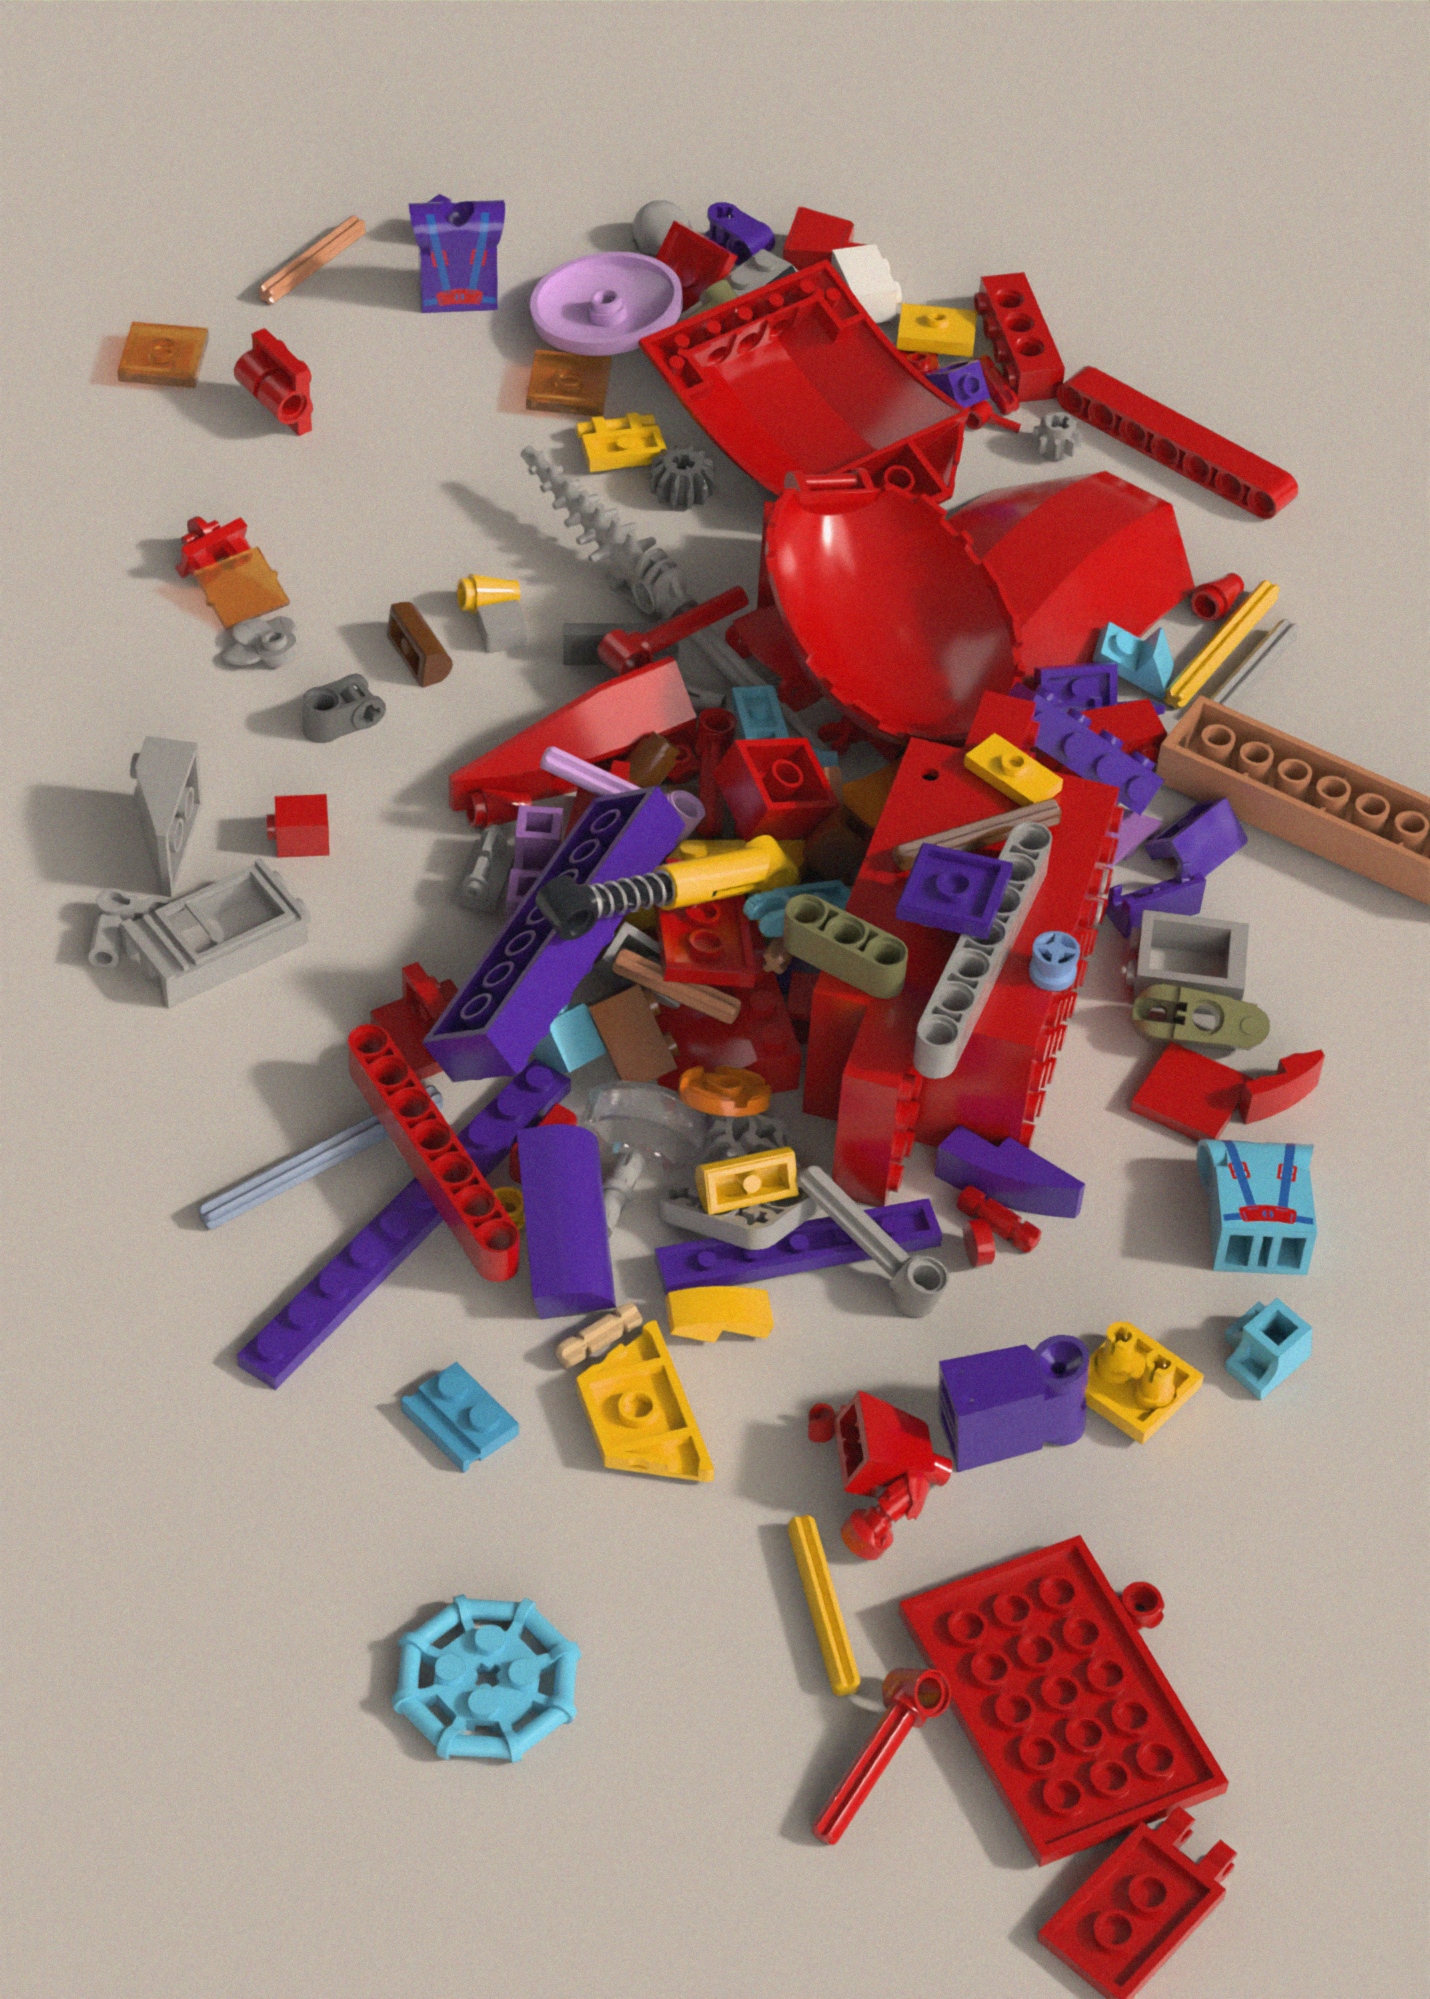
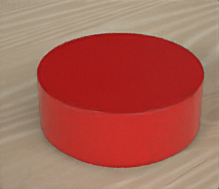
M984 1218L965 1221L963 1224V1239L971 1265L973 1267H980L992 1264L995 1259V1243L989 1223Z

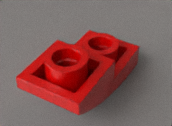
M1322 1049L1307 1053H1294L1288 1057L1279 1059L1276 1075L1260 1076L1252 1081L1245 1082L1238 1110L1245 1125L1274 1116L1292 1107L1310 1094L1319 1082L1325 1058Z

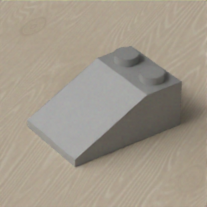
M146 736L140 753L135 752L131 759L130 777L137 781L133 806L134 809L140 810L141 828L162 895L172 897L202 807L198 746L195 742Z

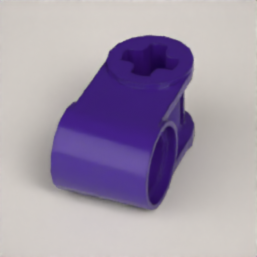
M717 202L708 208L707 218L710 221L709 230L705 233V237L737 255L738 257L734 263L737 266L743 264L761 249L768 252L774 249L775 236L770 227L765 223L754 219L730 203Z

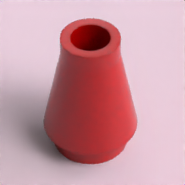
M1228 573L1221 578L1199 585L1194 590L1191 599V607L1195 615L1204 621L1223 619L1236 598L1244 590L1242 578L1235 573Z
M479 787L476 792H469L466 796L465 810L467 821L471 827H479L482 831L491 825L499 826L516 821L519 805L532 806L531 796L528 792L516 793Z

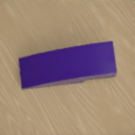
M959 1125L938 1146L934 1176L961 1191H964L967 1186H974L986 1194L985 1200L991 1197L1005 1207L1028 1213L1074 1219L1080 1214L1085 1183L1010 1137L997 1148L964 1126Z

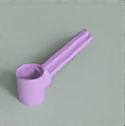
M554 746L547 747L540 760V767L598 796L642 789ZM676 790L672 794L664 793L686 825L676 839V846L674 848L682 840L688 839L705 816V808L701 801L693 794L683 790Z

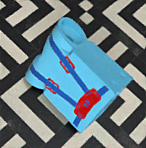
M1199 1140L1196 1152L1197 1168L1201 1184L1209 1195L1208 1211L1213 1271L1289 1275L1308 1274L1317 1237L1309 1170L1314 1144Z

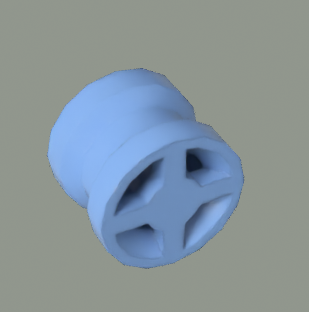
M1048 931L1039 935L1035 939L1032 948L1033 958L1029 967L1031 980L1038 987L1048 991L1067 989L1074 983L1077 974L1076 964L1080 956L1078 942L1069 934L1060 931Z

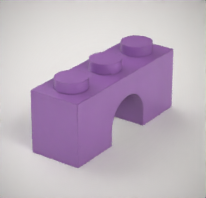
M519 805L515 833L514 869L510 871L507 894V921L562 844L563 808Z

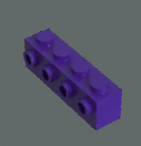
M1016 682L1008 696L1036 702L1034 721L1041 722L1036 747L1084 779L1120 787L1118 802L1141 816L1164 782V779L1151 771L1156 764L1136 750L1130 756L1122 752L1120 748L1124 742L1105 729H1102L1099 735L1091 731L1088 727L1092 720L1076 709L1070 707L1067 713L1056 707L1060 698L1042 686L1038 685L1036 690L1032 691L1021 683Z

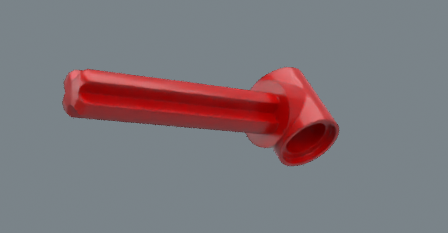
M735 586L644 634L637 630L629 633L621 629L613 630L601 640L597 651L598 657L618 676L642 668L653 662V654L747 606L749 603L748 596L741 586Z
M716 707L705 709L700 713L694 744V754L697 758L701 759L698 799L705 808V816L697 825L696 831L703 834L705 840H712V836H719L722 832L724 796L713 772L733 744L737 719L734 714L726 709Z
M895 1668L887 1674L882 1685L883 1704L887 1710L813 1821L812 1834L817 1839L828 1845L836 1844L911 1728H921L928 1717H937L945 1712L951 1700V1686L948 1678L941 1671L935 1669Z

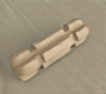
M627 1302L611 1311V1314L609 1313L578 1331L574 1336L558 1343L554 1347L555 1355L563 1367L569 1368L584 1360L586 1356L594 1354L622 1337V1334L640 1326L642 1316L632 1302Z

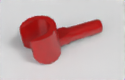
M986 400L971 405L970 414L966 420V426L973 430L981 429L987 422L991 425H997L1019 433L1022 425L993 413L992 406Z

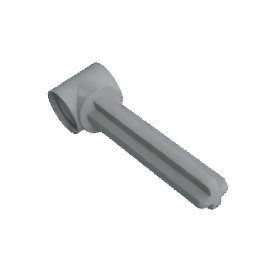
M811 1165L805 1169L797 1180L798 1186L892 1277L889 1286L894 1290V1301L897 1307L904 1314L915 1318L925 1317L930 1314L949 1282V1275L945 1266L932 1257L917 1255L911 1258L818 1166Z

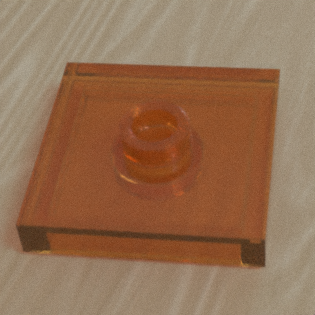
M132 322L117 370L118 382L196 388L209 341L208 328Z
M535 350L526 397V410L604 417L612 370V357Z

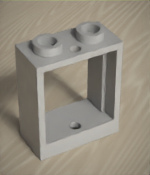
M1143 910L1140 927H1131L1128 953L1136 954V960L1128 959L1125 979L1126 986H1133L1132 1005L1143 990L1157 984L1185 987L1229 996L1234 1000L1242 1001L1245 990L1249 924ZM1151 946L1225 956L1223 978L1149 968ZM1198 1009L1193 1012L1199 1014L1213 1015L1209 1010L1206 1009Z

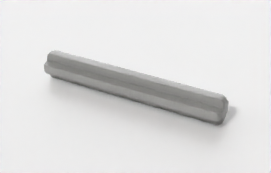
M1287 619L1279 621L1210 699L1234 709L1296 640L1298 626L1295 623L1291 624Z

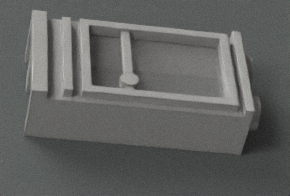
M261 858L254 860V866L247 867L135 921L129 918L120 922L124 954L129 958L139 953L141 970L148 980L156 977L157 974L162 979L164 1004L168 1009L308 943L307 923L310 922V914L305 903L300 898L295 899L290 894L282 876L277 871L272 872Z

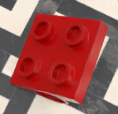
M266 328L251 333L252 349L245 352L237 360L234 367L235 379L259 400L281 423L291 428L298 436L312 431L311 413L313 412V404L310 399L312 375L309 367L304 361H299L287 349L284 342L277 340Z

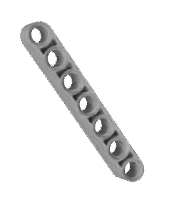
M1022 822L1011 831L998 859L1013 863L1012 876L988 939L961 934L918 1023L913 1064L915 1069L925 1077L934 1079L944 1078L950 1075L956 1068L1046 877L1052 835L1040 823Z

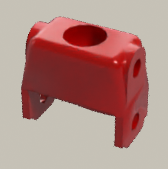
M776 605L756 609L733 620V624L725 633V641L743 660L753 655L765 667L783 678L778 686V699L781 703L785 702L796 713L824 697L805 675L792 653L780 625ZM794 689L798 690L795 694L791 695Z

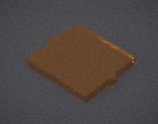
M258 546L194 572V577L207 598L206 605L212 606L225 631L231 629L240 621L259 618L286 607L290 603L277 580L278 572L270 568Z

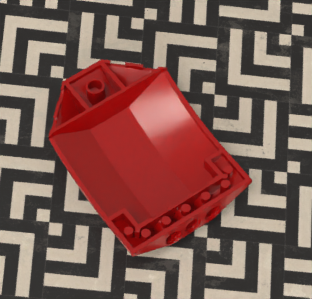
M828 259L639 339L638 345L701 430L736 466L775 495L780 497L784 492V480L788 471H801L803 475L845 474L850 473L853 469L864 468L868 471L875 488H881L883 484H895L917 498H920L925 493L938 505L952 498L970 406L964 408L943 393L901 354L874 322Z
M1107 471L997 488L973 500L946 520L959 534L965 530L974 540L971 549L981 562L989 560L1004 586L1016 612L1024 640L1020 652L1021 662H1026V673L1022 678L1021 684L1034 691V668L1096 663L1092 659L1099 634L1108 622L1117 625L1140 639L1165 614L1193 594L1196 589L1173 505Z

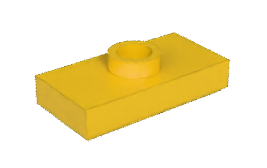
M996 733L965 755L964 767L1022 807L1052 798L1062 790V778Z

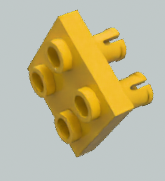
M1128 1321L1114 1322L1109 1325L1106 1331V1341L1089 1357L1088 1385L1085 1393L1086 1405L1143 1445L1201 1387L1204 1375Z

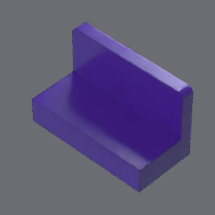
M1224 797L1198 802L1144 846L1152 860L1174 856L1178 865L1189 861L1190 870L1188 876L1191 880L1192 876L1197 873H1201L1205 878L1247 844L1248 838L1227 798Z

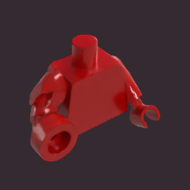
M858 1390L848 1404L840 1406V1411H834L828 1404H815L809 1411L808 1438L816 1443H824L830 1441L835 1434L844 1491L878 1498L879 1504L877 1506L871 1505L868 1509L858 1508L853 1511L840 1529L841 1538L851 1552L866 1560H877L882 1557L894 1540L891 1530L892 1521L896 1523L904 1516L907 1517V1520L912 1518L916 1520L923 1509L929 1493V1483L940 1487L944 1486L952 1472V1461L947 1457L933 1453L929 1427L923 1420L894 1407L887 1400L878 1399Z

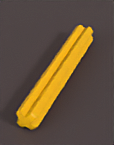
M810 1515L795 1516L789 1520L788 1534L832 1692L840 1697L847 1694L853 1695L859 1691L860 1677L815 1519Z

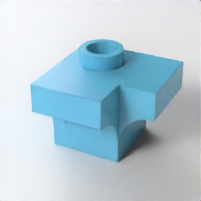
M1278 1298L1274 1299L1268 1306L1258 1301L1225 1331V1341L1236 1349L1226 1360L1225 1370L1261 1401L1311 1356L1313 1328Z

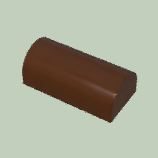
M399 602L391 604L387 637L418 684L424 688L443 681L451 672L453 662L430 626L413 603Z

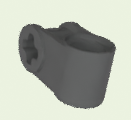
M361 674L347 675L340 680L323 686L313 687L306 691L303 696V733L306 738L316 743L331 742L341 736L376 725L383 718L386 705L379 696H375L369 691L368 681Z

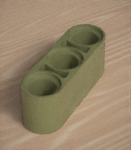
M801 894L788 900L785 906L783 945L788 952L871 996L888 999L902 992L905 984L908 948L903 941L819 897Z

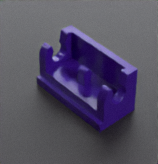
M1186 861L1177 866L1175 878L1121 896V884L1113 886L1108 892L1106 915L1124 939L1130 938L1131 927H1140L1143 910L1187 916L1199 914L1207 880L1201 873L1194 874L1190 880L1188 876L1190 862Z

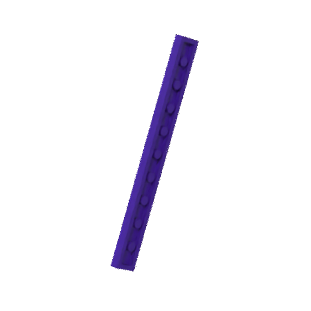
M534 1058L457 1135V1138L484 1178L505 1159L513 1145L517 1143L516 1130L535 1127L553 1104H559L571 1092V1079ZM416 1177L237 1354V1362L240 1368L276 1390L444 1220Z

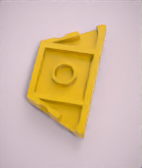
M656 1320L646 1323L642 1328V1334L626 1347L622 1343L607 1354L603 1362L592 1365L576 1377V1391L605 1468L702 1482L714 1480V1466Z

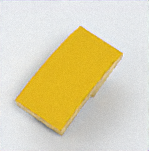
M710 1286L668 1292L665 1297L671 1335L715 1343L723 1330L767 1339L774 1327L767 1290L735 1286Z

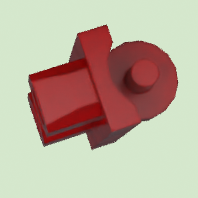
M199 516L189 519L187 522L188 534L181 537V542L184 546L180 550L181 563L176 565L175 570L182 578L191 574L205 587L215 582L221 576L222 567L216 560L225 557L233 569H239L249 564L253 550L245 539L247 524L241 517L220 527L217 520L207 523Z

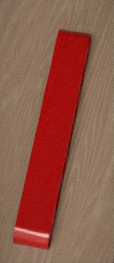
M1084 366L1061 384L1056 391L1060 406L1069 414L1259 518L1265 520L1273 518L1298 495V484L1287 471L1095 367Z
M364 1024L354 1028L348 1035L347 1040L349 1073L354 1083L478 1273L484 1279L491 1282H503L511 1279L518 1272L520 1263V1234L517 1226L389 1034L382 1027L374 1024Z

